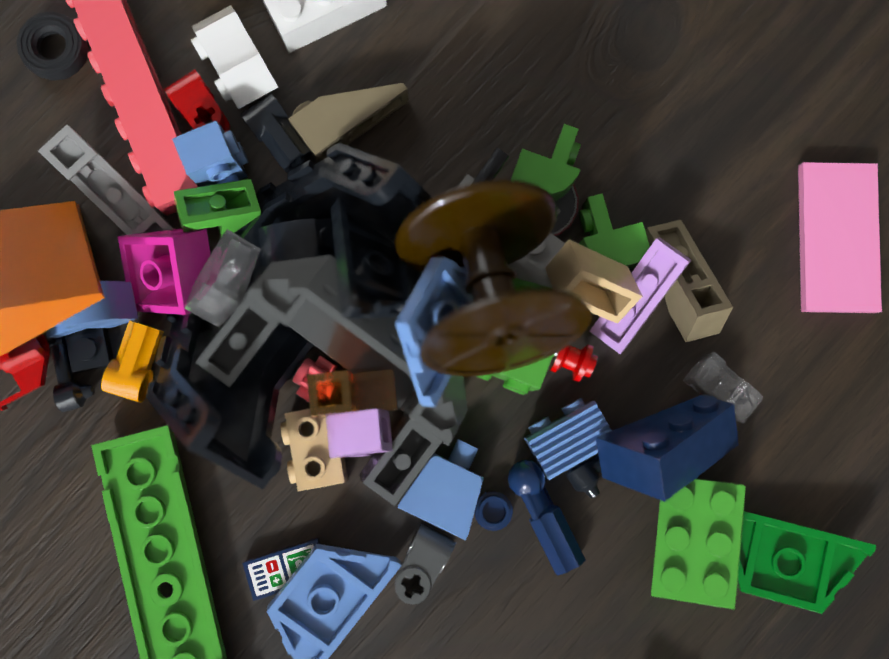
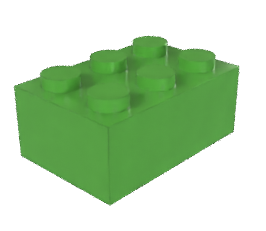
M695 478L666 502L660 500L651 596L735 609L746 487L744 484Z

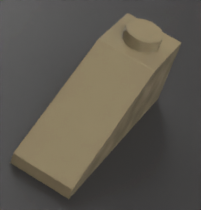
M404 83L320 96L312 102L305 101L293 111V116L288 119L317 162H320L328 157L327 150L338 143L349 145L409 102L408 88Z
M682 220L648 227L646 235L650 246L656 238L660 237L691 259L682 274L664 296L668 311L684 341L690 342L720 334L733 306Z

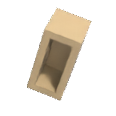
M571 240L564 244L545 267L553 289L567 291L579 296L587 303L591 313L617 324L643 297L628 266Z

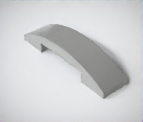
M68 124L38 150L126 235L174 229L155 208L150 207L147 200Z

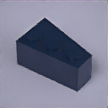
M700 395L596 437L602 478L666 502L739 445L734 404L718 400L714 396Z

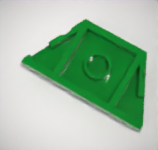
M743 511L737 579L738 588L741 592L822 614L833 602L837 591L844 588L855 576L853 574L865 558L872 556L876 550V545Z

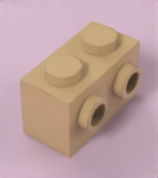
M336 405L285 413L286 422H281L284 445H290L292 460L287 461L288 476L291 484H297L298 491L336 485L348 481L345 457L329 458L326 417L337 414Z

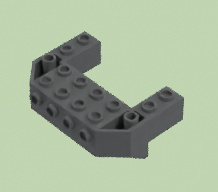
M331 255L272 262L245 295V299L195 363L230 387L279 322L292 328L404 412L391 431L393 451L374 453L359 474L363 484L395 506L442 442L449 445L453 440L468 410L463 376L451 375L436 407L422 406L419 403L395 325L398 317L353 319L341 317L336 259Z

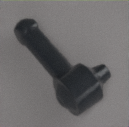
M65 336L48 338L47 341L51 348L58 385H55L53 388L54 403L62 413L84 407L86 399L95 394L94 387L92 385H82L74 380Z
M599 455L592 460L582 461L565 473L575 491L585 492L590 498L600 494L597 486L600 477L599 473L601 472Z

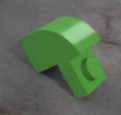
M564 124L551 159L522 149L511 180L524 181L540 186L548 191L555 201L562 198L571 189L581 170L572 167L581 146L580 143L574 142L579 129Z
M603 194L587 197L582 205L583 210L579 211V218L583 231L589 232L590 236L584 237L579 244L626 265L629 269L635 268L650 248L643 222L613 230Z

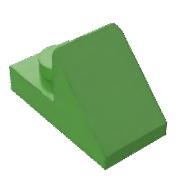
M251 179L174 191V201L183 232L218 226L221 239H225L261 214Z

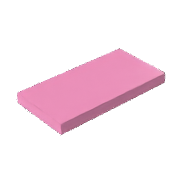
M803 162L798 166L801 312H882L878 164Z

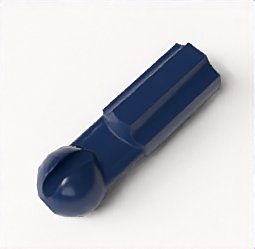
M522 460L515 463L509 470V487L516 495L522 497L531 515L529 522L556 575H561L581 566L586 559L560 507L553 504L545 488L546 476L542 467L532 460Z

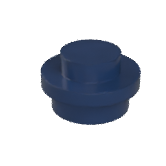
M490 491L478 498L474 515L480 526L490 531H497L509 524L513 515V508L510 500L504 494Z

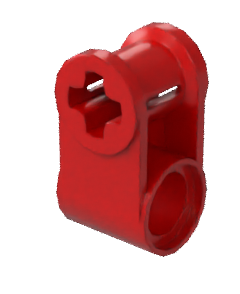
M193 69L164 88L165 93L183 118H186L193 129L206 125V122L212 119L213 121L217 120L225 132L231 130L228 119L214 100V95L196 69Z

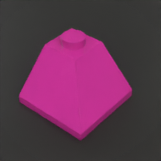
M172 229L118 236L125 281L132 284L137 312L180 315L191 313L212 269L207 229L183 232L182 229Z

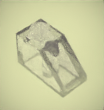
M227 229L195 280L184 309L220 327L242 303L261 249Z

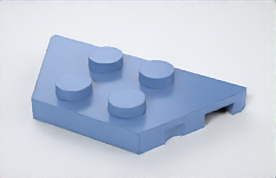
M445 257L430 259L395 322L419 403L422 406L436 407L451 375L435 372L422 362L420 357L421 343L428 331L441 319L457 309L474 302L473 295L466 294L464 290V284L468 279L465 267H459L457 262Z
M316 544L267 606V613L274 627L279 630L282 636V643L288 655L291 654L293 659H329L402 566L401 560L393 556Z

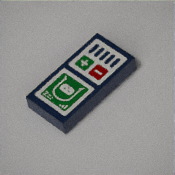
M319 538L244 561L242 564L253 601L277 594L316 544H321Z

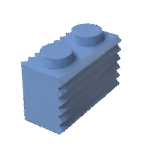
M579 398L561 408L564 415L551 422L547 416L528 427L531 434L525 436L524 440L537 463L542 467L548 480L597 454L596 437L612 431L594 400L584 403L582 398Z

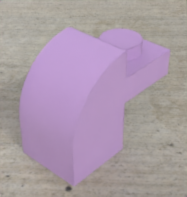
M370 409L326 417L329 458L372 456L374 455L373 453L393 451L389 411Z

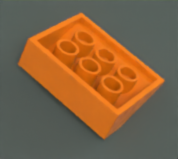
M75 201L0 210V356L105 298L80 207Z

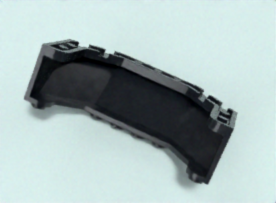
M342 143L327 150L328 157L317 164L308 160L289 171L287 175L289 180L277 187L270 182L260 188L256 194L261 210L260 216L229 237L221 239L210 253L212 269L192 312L186 315L167 314L166 319L172 322L169 337L166 335L161 338L155 363L161 366L157 382L149 383L146 398L187 449L262 490L271 478L279 472L282 466V450L271 439L279 390L286 381L293 377L297 366L315 345L289 326L279 322L230 387L195 363L245 299V295L268 268L263 267L258 229L287 221L331 218V207L338 198H341L350 204L347 208V214L365 226L370 220L380 227L387 236L396 240V235L403 222L416 209L433 199L400 165Z

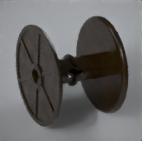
M492 180L465 185L429 200L416 209L399 228L395 246L398 256L403 263L414 271L423 274L431 258L445 257L457 262L459 267H465L468 276L464 284V290L466 294H472L474 299L473 303L463 306L441 319L425 335L420 347V357L429 369L453 376H481L514 370L543 360L561 351L577 340L587 329L591 321V311L587 303L579 296L558 289L533 288L515 290L513 279L517 276V272L508 265L525 257L540 246L552 232L557 220L556 202L552 195L542 187L517 180Z

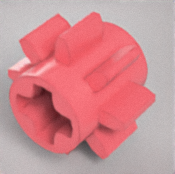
M319 356L316 362L307 358L301 364L292 382L300 386L296 395L310 404H314L317 398L326 402L341 380L340 377L334 374L337 366L322 356Z

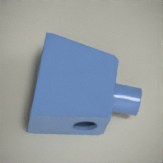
M457 439L448 459L433 453L402 497L397 508L466 540L483 482V476L469 470L478 448Z

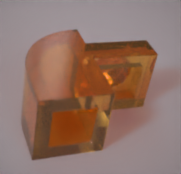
M393 369L352 374L350 371L345 370L307 375L311 417L326 419V417L331 415L370 409L398 410L395 372Z

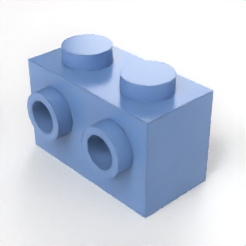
M217 120L172 138L186 174L199 187L239 181L248 177L243 165L249 162L242 145L236 141L231 130L225 132Z

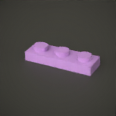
M660 237L656 238L631 273L643 297L618 324L599 317L590 332L621 354L682 274L691 259Z

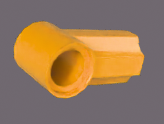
M129 321L116 359H112L104 371L101 382L102 390L139 403L143 402L146 398L149 383L153 382L151 367L164 331Z

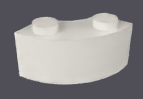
M231 5L192 26L197 37L191 39L202 60L210 58L220 77L214 83L226 102L233 99L239 109L278 88L260 53Z

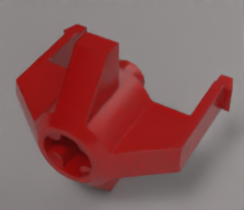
M43 333L0 356V370L12 374L21 390L0 401V411L8 409L6 405L45 385L50 347Z

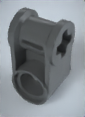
M424 524L420 525L395 578V592L401 601L413 605L419 604L426 599L438 575L446 566L456 542ZM414 574L419 575V584L422 586V589L420 591L413 589L411 594L406 593V585L402 582L404 577L411 579Z

